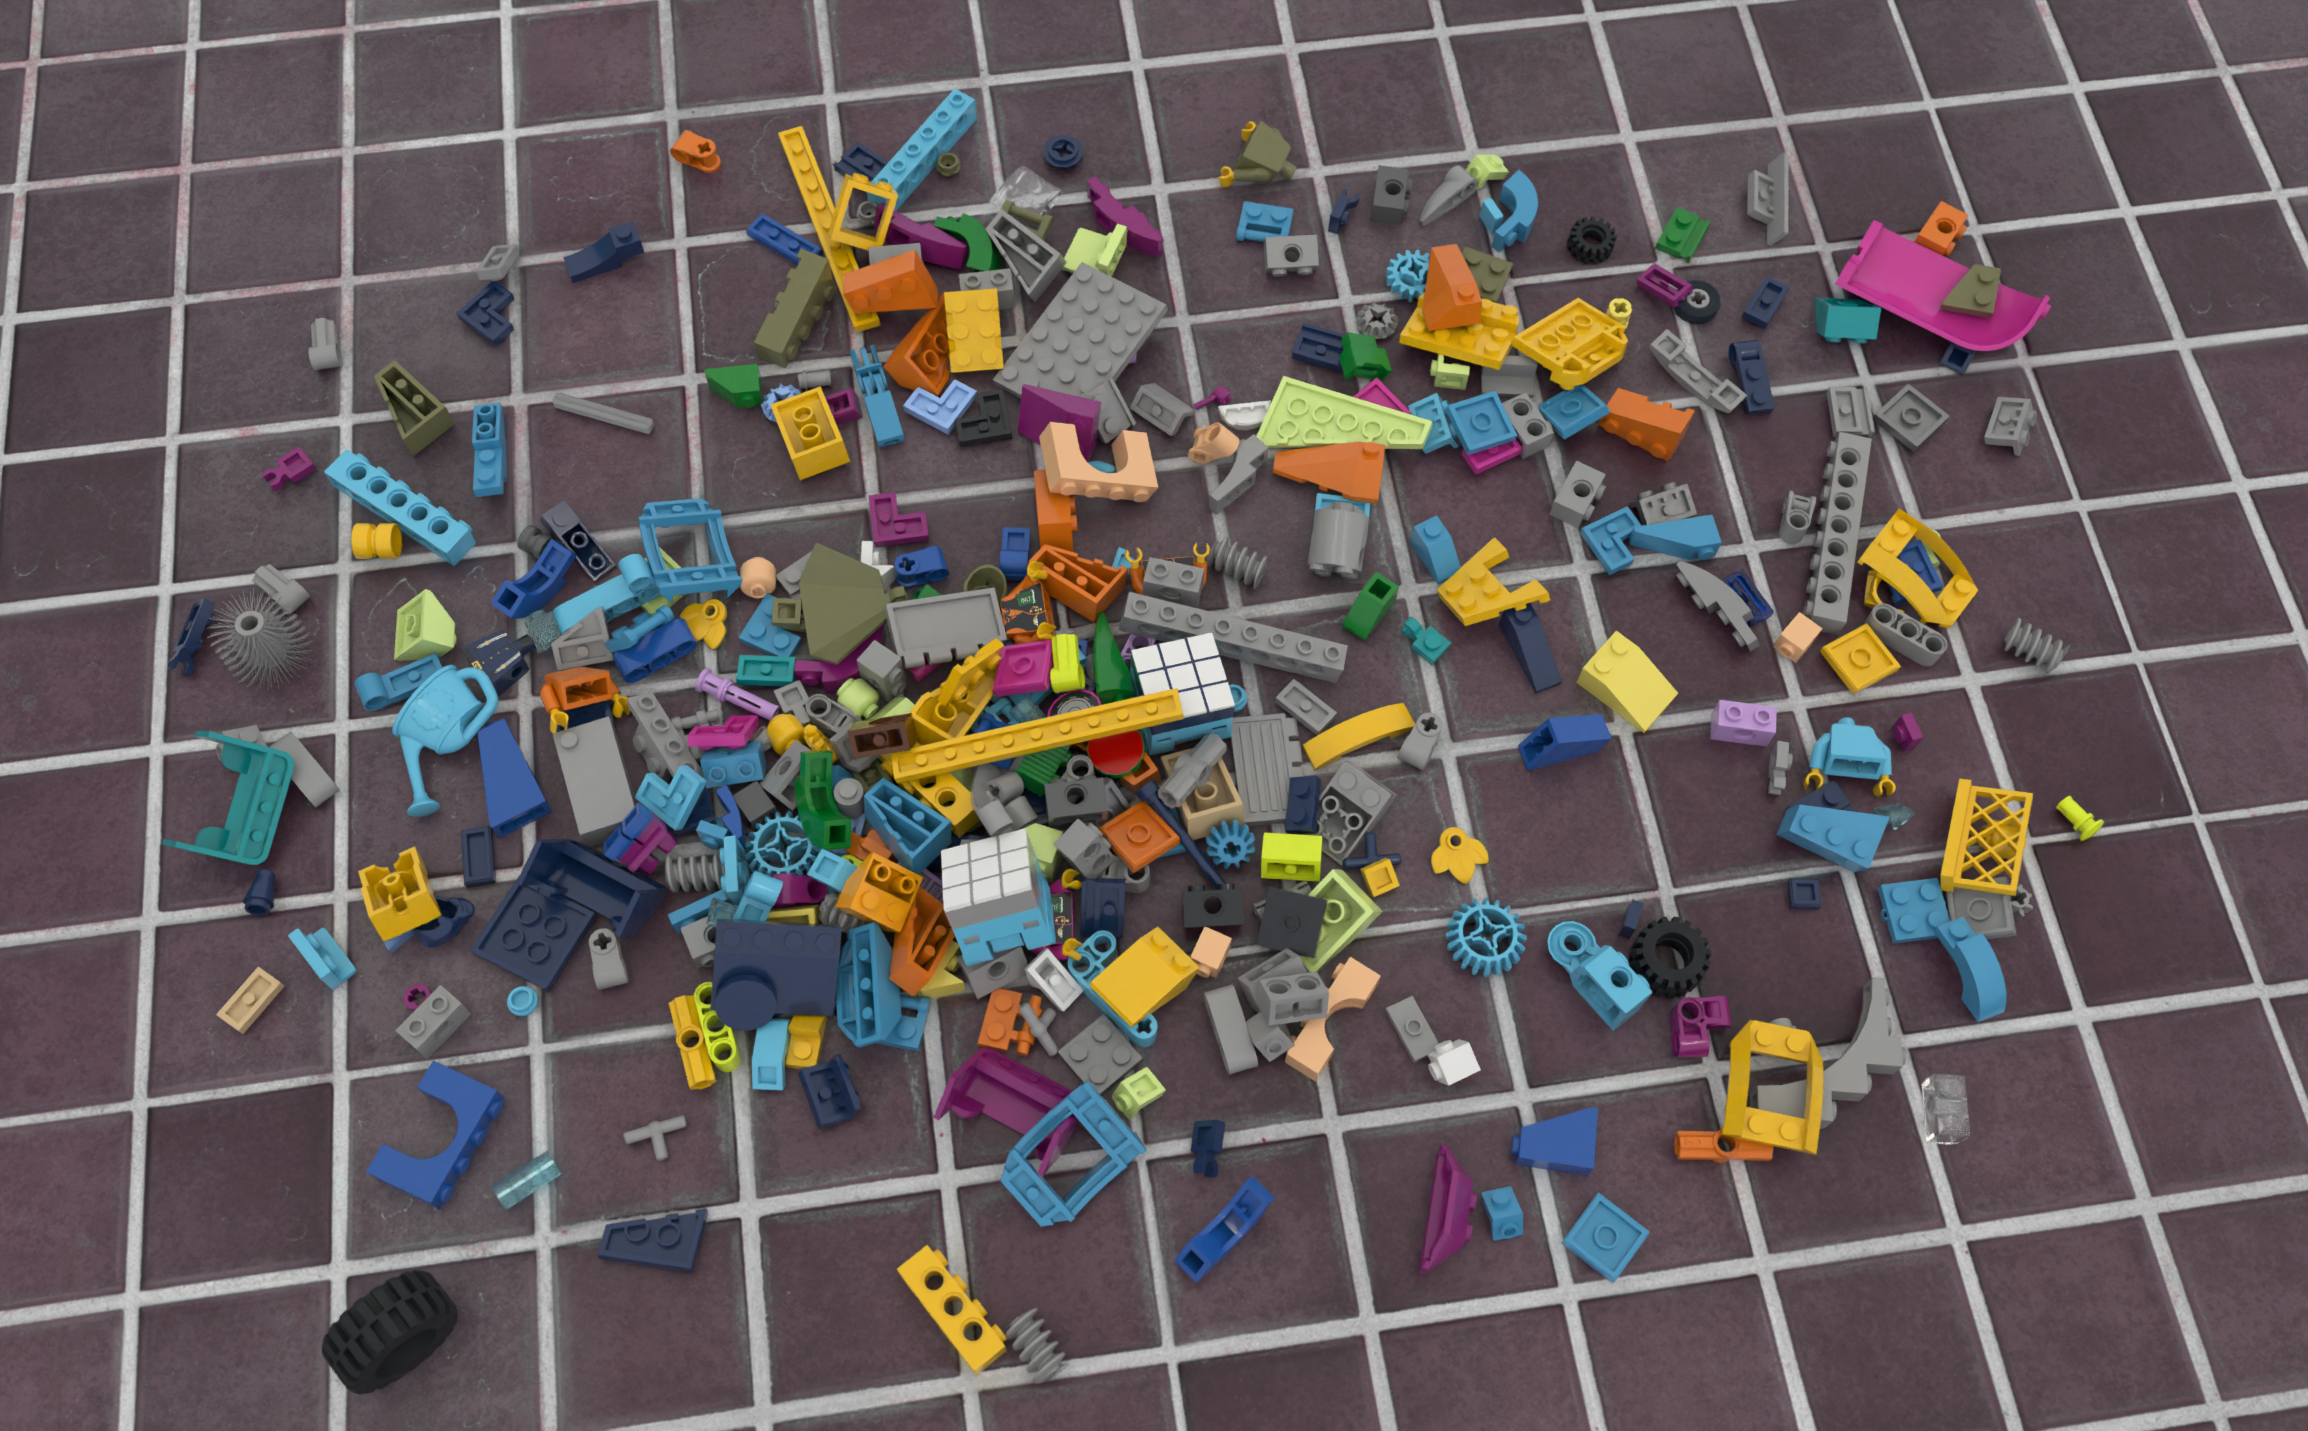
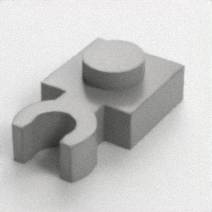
M1777 741L1770 751L1768 794L1780 796L1781 790L1785 789V771L1790 770L1793 759L1792 754L1789 753V742Z

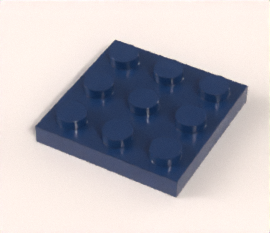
M517 878L470 949V952L549 992L597 915L595 912L560 895L555 894L554 898L544 896L537 891L538 887L535 885L520 886L516 884Z

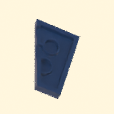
M707 1209L695 1210V1213L685 1215L675 1213L666 1215V1218L647 1221L644 1218L606 1224L597 1255L602 1260L692 1273L708 1211Z

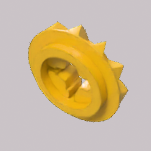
M809 724L803 728L805 734L803 737L812 751L828 750L833 752L832 764L839 759L828 737L821 730Z

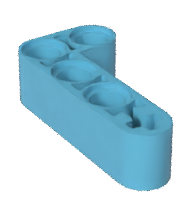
M631 554L624 557L618 564L621 575L557 606L552 614L561 635L600 606H603L606 621L609 622L657 598L661 593L657 588L649 564L642 555Z
M1098 931L1087 939L1082 947L1075 950V952L1081 955L1080 960L1076 961L1069 957L1068 973L1084 990L1083 993L1135 1045L1143 1048L1149 1047L1157 1038L1158 1026L1154 1016L1150 1014L1131 1028L1089 986L1091 981L1103 972L1116 957V940L1113 934L1108 931ZM1102 943L1110 946V950L1104 953L1098 952L1095 948ZM1079 963H1084L1089 966V969L1080 973L1075 971L1074 967ZM1138 1025L1142 1029L1149 1027V1033L1147 1034L1145 1031L1138 1033Z

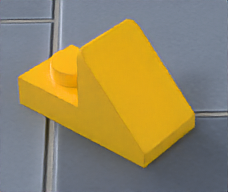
M794 1014L788 1027L791 1038L785 1063L787 1068L802 1069L818 1065L827 1016Z

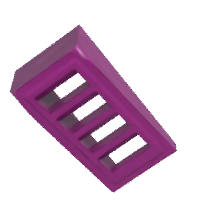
M852 388L825 397L836 424L863 418L859 398ZM835 406H839L840 410L836 411Z

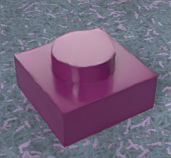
M1912 712L1901 715L1892 727L1894 738L1900 743L1903 751L1914 749L1923 739V735Z

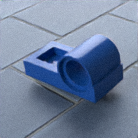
M1003 527L1000 570L1004 574L1006 581H1022L1027 575L1030 556V528Z

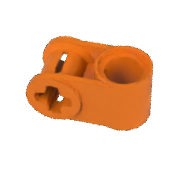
M684 130L670 149L671 155L678 162L702 170L705 173H713L721 166V160L715 153V143L689 130Z

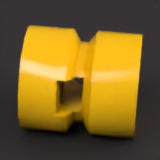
M356 523L351 536L354 556L357 559H372L377 555L381 559H398L402 551V534L399 525L396 523H380L376 528L375 524Z

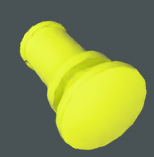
M2071 796L2064 798L2056 806V809L2074 825L2073 829L2076 832L2080 831L2082 833L2079 837L2081 841L2092 837L2104 824L2102 819L2098 821L2093 820L2094 815L2092 813L2087 814Z

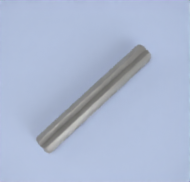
M556 393L553 398L554 407L646 434H650L654 428L653 420L648 417L563 393Z

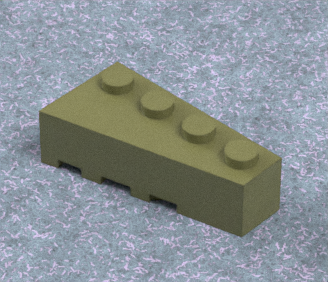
M800 249L797 255L800 262L796 270L791 268L787 275L789 281L785 292L779 291L775 299L774 314L768 313L754 341L758 358L783 368L787 367L790 360L796 358L799 346L803 340L806 341L808 339L811 327L815 321L821 318L823 308L835 295L829 259L804 249Z

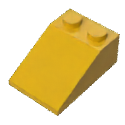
M821 386L771 404L772 411L800 480L851 462Z
M1156 927L1138 939L1091 981L1089 986L1132 1028L1186 990L1200 967L1159 927Z

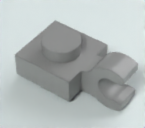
M800 680L774 690L775 697L784 714L795 715L804 728L808 724L811 725L810 718L805 711L806 702L809 697Z

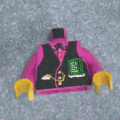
M1067 869L1063 873L1062 878L1049 884L1056 943L1032 949V953L1038 955L1044 948H1048L1058 961L1068 959L1069 957L1076 961L1081 959V955L1074 951L1077 947H1082L1083 944L1073 938L1072 891H1069L1070 888L1077 890L1082 887V882L1073 881V878L1079 875L1080 872Z

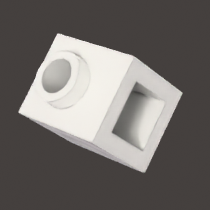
M1458 1039L1454 1042L1451 1040L1441 1042L1435 1046V1051L1427 1054L1431 1062L1428 1064V1068L1434 1080H1438L1440 1083L1448 1086L1481 1070L1470 1043Z

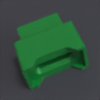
M1348 332L1341 339L1344 351L1339 355L1345 379L1350 380L1352 376L1369 378L1372 381L1378 378L1383 382L1392 372L1386 349L1378 348L1375 336Z

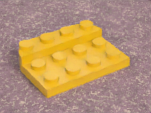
M1425 293L1418 298L1417 308L1401 332L1399 343L1500 370L1512 348L1513 337L1517 335L1519 317L1516 307L1494 303L1488 299H1481L1480 324L1428 331L1422 312Z
M1577 298L1514 336L1511 346L1537 361L1543 367L1551 370V381L1558 383L1565 390H1573L1575 386L1585 384L1621 361L1628 340L1624 334L1625 327L1621 323Z

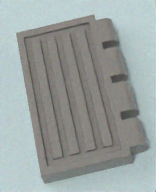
M995 587L887 603L884 607L894 653L901 657L904 669L924 666V656H927L929 665L952 661L951 652L953 651L956 660H963L970 655L974 657L979 651L978 647H984L995 638L1002 643L1007 641Z
M1285 713L1233 718L1231 729V746L1237 792L1243 803V822L1248 826L1285 823L1290 777L1305 776L1303 767H1293L1303 764L1300 742L1291 741L1299 739L1297 719L1286 718Z

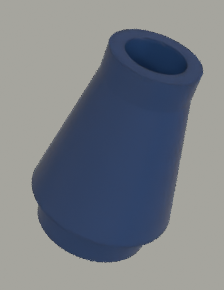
M265 869L257 871L256 877L243 899L245 911L253 915L264 916L269 914L270 910L274 908V880L276 876L274 872Z

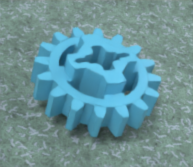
M1406 250L1405 256L1398 253L1396 254V260H1390L1386 271L1387 286H1392L1391 293L1399 292V299L1407 296L1408 302H1412L1413 298L1418 300L1425 293L1430 261L1428 259L1429 253L1421 256L1419 250H1416L1415 254H1411L1409 250Z

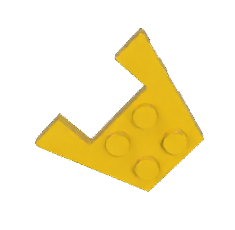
M1496 538L1490 540L1437 589L1439 598L1464 626L1500 616V611L1514 608L1516 611L1527 608V603L1537 600L1540 601V604L1550 601L1548 591L1536 579L1510 593L1488 570L1509 558L1507 549Z

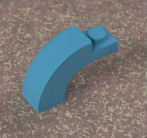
M1520 170L1511 176L1502 187L1499 201L1509 208L1512 216L1495 231L1491 247L1498 252L1502 251L1506 246L1510 247L1516 239L1523 243L1528 238L1538 209L1536 190L1529 178Z
M1963 917L1937 926L1935 935L1955 961L1962 978L1963 994L1961 1000L1976 1021L1980 1022L2004 1013L2006 1007L2004 977L1996 955L1983 933L1976 935Z

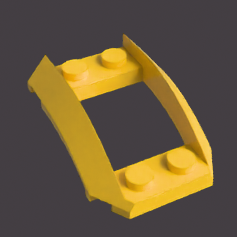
M1898 508L1857 562L1860 565L1866 563L1878 571L1876 575L1895 588L1914 607L1921 617L1919 622L1922 624L1926 622L1940 624L1938 627L1950 629L1978 591L1965 566L1946 542L1930 528ZM1913 536L1931 548L1954 575L1937 598L1926 583L1911 568L1897 558Z
M1750 1020L1729 1044V1080L1724 1128L1721 1135L1816 1155L1823 1103V1059L1809 1031ZM1751 1053L1807 1064L1804 1119L1746 1107Z

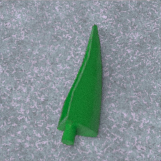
M1099 612L1093 643L1094 678L1099 699L1103 703L1108 704L1129 699L1134 693L1130 671L1114 640L1104 612Z

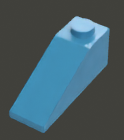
M1713 515L1633 527L1628 539L1631 546L1687 560L1710 559L1716 555L1722 543Z

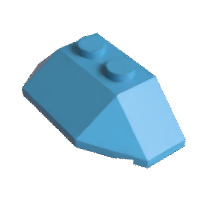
M875 922L849 930L847 935L848 941L839 956L836 985L838 1027L857 1047H864L884 1041L901 1018L900 988L889 979L892 948L878 923Z

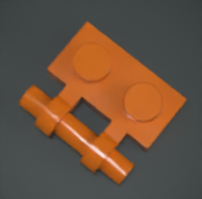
M1001 988L991 992L978 1040V1047L1008 1053L1010 1042L1018 1044L1016 1054L1028 1056L1029 1048L1034 1045L1035 1041L1029 1025L1024 1020L1022 1031H1014L1017 1017L1023 1018L1018 1010L1022 1001V993ZM1031 995L1029 1005L1037 1017L1040 1018L1042 1014V1009H1040L1042 998Z

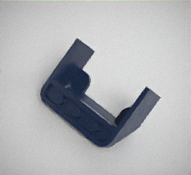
M572 839L536 840L516 882L520 886L535 885L538 887L537 891L547 897L554 898L555 894L566 895L610 918V924L614 926L613 931L615 935L627 938L639 934L664 902L669 892V889L637 871L633 873L622 863L616 860L613 861L593 848Z

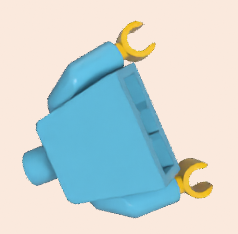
M1842 718L1838 723L1831 725L1829 733L1822 734L1814 744L1809 764L1812 770L1803 781L1805 789L1808 787L1809 779H1814L1817 782L1816 790L1822 786L1823 777L1820 775V770H1823L1825 775L1878 780L1880 777V782L1873 787L1874 795L1876 797L1882 795V786L1886 788L1887 797L1894 793L1896 786L1889 779V775H1892L1891 751L1877 738L1873 728L1855 725L1852 718Z

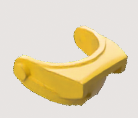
M1875 569L1868 571L1864 605L1871 609L1883 603L1877 595V588L1882 579L1876 575L1878 571Z

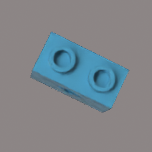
M762 741L747 743L739 749H728L725 746L704 750L700 761L704 779L707 781L706 788L762 780L767 770Z

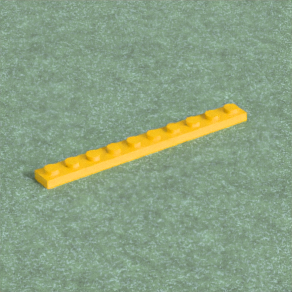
M800 126L779 132L781 145L825 257L829 259L832 275L855 333L880 326L876 312L854 313L843 295L844 274L859 268L850 245L832 240L828 235L835 207L803 127Z
M1178 688L913 747L908 751L891 753L894 779L896 783H902L1182 720L1184 715Z

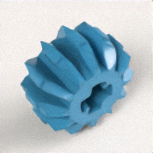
M1235 818L1231 825H1227L1226 821L1222 819L1221 828L1212 826L1211 832L1213 835L1206 837V843L1209 845L1206 848L1207 854L1213 856L1212 859L1216 865L1223 862L1226 870L1230 867L1231 863H1234L1235 867L1239 869L1240 860L1249 862L1250 856L1248 853L1255 852V845L1252 843L1255 840L1254 834L1248 832L1247 824L1244 823L1239 826ZM1233 842L1234 845L1228 846L1227 843Z

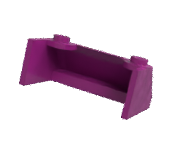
M981 1048L950 1076L933 1118L940 1120L950 1109L957 1116L965 1119L975 1117L982 1112L1025 1135L1042 1117L1073 1091L996 1050ZM1073 1113L1032 1150L1034 1156L1042 1161L1037 1174L1043 1176L1062 1153L1079 1122Z

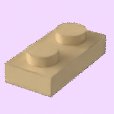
M257 967L216 1015L241 1034H244L285 986L263 969Z

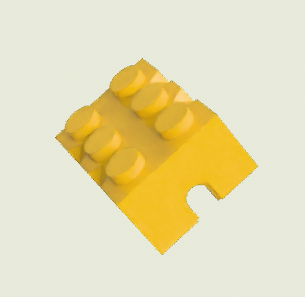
M997 288L944 292L951 373L1004 369Z
M415 846L399 853L398 860L393 864L396 870L391 873L388 867H378L375 864L358 871L363 886L361 892L369 919L384 942L442 916L433 895L432 885L427 877L428 873L424 861Z

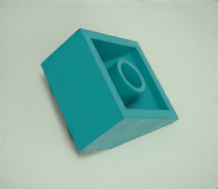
M1815 297L1817 333L1825 337L1826 341L1841 342V338H1851L1852 342L1867 343V339H1877L1881 313L1880 307L1865 299Z

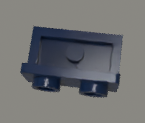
M841 1054L834 1055L830 1062L802 1068L799 1071L798 1075L818 1129L852 1121L860 1111L861 1099L859 1093L852 1086L849 1066L847 1063H844Z

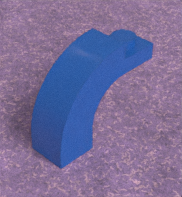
M1253 1176L1250 1177L1218 1216L1186 1244L1174 1261L1196 1283L1199 1282L1252 1230L1275 1198Z

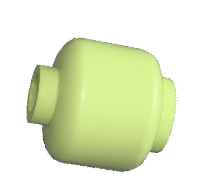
M850 678L837 691L839 696L837 703L851 709L855 715H859L861 718H871L879 708L876 705L879 700L878 692L864 679L858 678L854 680Z

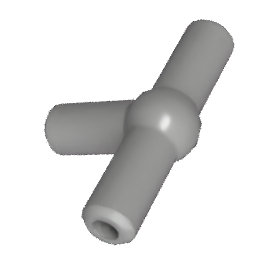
M1029 1003L1020 1005L1018 1010L1029 1025L1031 1034L1039 1040L1049 1056L1056 1055L1059 1048L1047 1032L1048 1026L1056 1016L1055 1011L1048 1008L1038 1018Z
M683 1115L661 1122L653 1121L648 1126L625 1132L623 1134L625 1143L631 1144L651 1138L656 1160L662 1161L669 1156L663 1134L687 1126Z

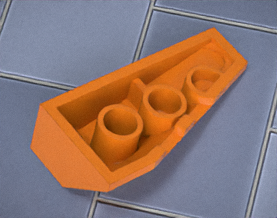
M1451 244L1431 247L1422 310L1427 330L1432 331L1480 324L1481 296L1477 283L1458 245Z
M944 292L938 297L937 308L927 310L895 348L883 366L900 386L914 391L917 387H920L935 396L940 394L950 374V371L947 369L950 355Z
M1357 441L1275 452L1273 473L1300 483L1309 481L1318 484L1319 489L1325 492L1329 489L1343 493L1342 498L1351 501L1378 504L1385 445Z

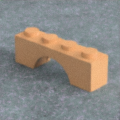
M1351 957L1345 965L1340 962L1331 977L1335 981L1329 989L1327 988L1329 992L1327 1018L1301 1022L1300 1026L1303 1030L1298 1037L1292 1035L1295 1046L1286 1051L1285 1063L1316 1082L1331 1059L1334 1050L1326 1037V1020L1331 1014L1342 1008L1355 1007L1363 1009L1376 989L1381 975Z

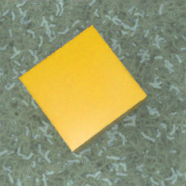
M1388 858L1381 859L1360 869L1369 894L1372 897L1400 886L1392 863Z

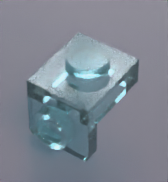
M543 608L529 614L530 620L526 621L525 625L538 653L552 648V641L561 635L552 611L546 613Z

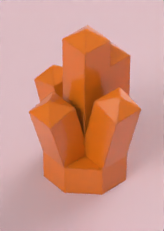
M874 828L868 831L865 838L851 831V848H846L848 855H852L863 862L871 852H874L894 863L898 861Z

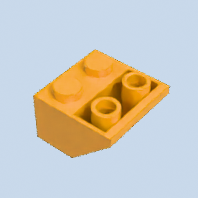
M871 852L846 880L835 908L868 924L872 922L878 923L880 929L885 932L900 933L923 877Z

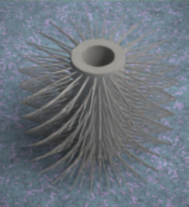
M268 595L266 602L264 600L265 604H263V607L261 603V610L257 612V609L259 608L261 598L259 597L258 601L257 596L258 605H256L255 611H253L252 597L251 611L250 606L247 610L248 607L245 601V612L239 606L242 614L233 605V608L237 611L235 613L239 615L235 617L233 614H230L232 616L229 618H235L234 621L230 619L219 620L226 621L225 623L232 622L235 625L210 626L212 628H235L214 632L216 634H211L210 637L232 633L226 638H218L220 639L218 642L228 639L232 640L226 642L228 644L222 645V648L218 647L216 653L220 652L224 647L234 645L230 651H225V654L222 653V657L220 655V659H224L229 653L238 651L234 658L228 657L229 660L226 659V665L235 660V658L237 660L238 657H243L238 664L232 665V667L229 666L230 671L237 666L239 667L240 664L243 663L244 665L247 662L242 670L232 675L234 677L239 673L242 675L241 672L244 669L246 671L247 667L249 668V666L253 665L249 673L240 681L245 680L248 676L250 677V672L255 669L256 675L250 682L254 683V678L258 677L259 671L261 673V668L263 671V666L265 668L261 677L262 680L263 676L265 680V670L267 675V667L269 668L270 679L271 670L272 674L273 671H275V675L277 674L276 666L283 673L279 664L289 674V671L285 668L286 665L282 662L286 661L289 665L291 663L297 665L287 659L290 657L291 659H298L300 657L288 656L286 653L291 654L295 652L294 654L305 652L293 651L290 648L310 645L308 644L309 642L300 645H289L291 643L295 644L293 642L303 641L299 639H306V635H309L307 633L300 638L288 640L293 635H299L296 634L297 632L302 633V630H305V626L304 628L302 626L296 632L287 633L289 629H295L293 628L294 626H299L298 620L295 623L293 622L290 627L283 628L286 622L294 621L295 617L297 618V614H293L286 621L284 619V621L279 622L285 614L293 612V608L291 610L289 608L285 612L283 611L282 615L280 613V615L275 616L279 609L287 605V602L281 606L279 605V609L275 611L273 609V612L269 613L273 605L283 596L274 601L275 603L271 604L272 606L268 607L265 612H263V609L272 595ZM214 641V644L211 643V646L215 645L218 642Z

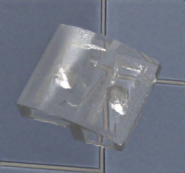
M1022 165L1001 185L991 198L990 203L1001 210L1005 200L1015 202L1016 206L1042 215L1044 211L1049 213L1063 192ZM1011 215L1026 227L1033 228L1035 225L1033 222Z

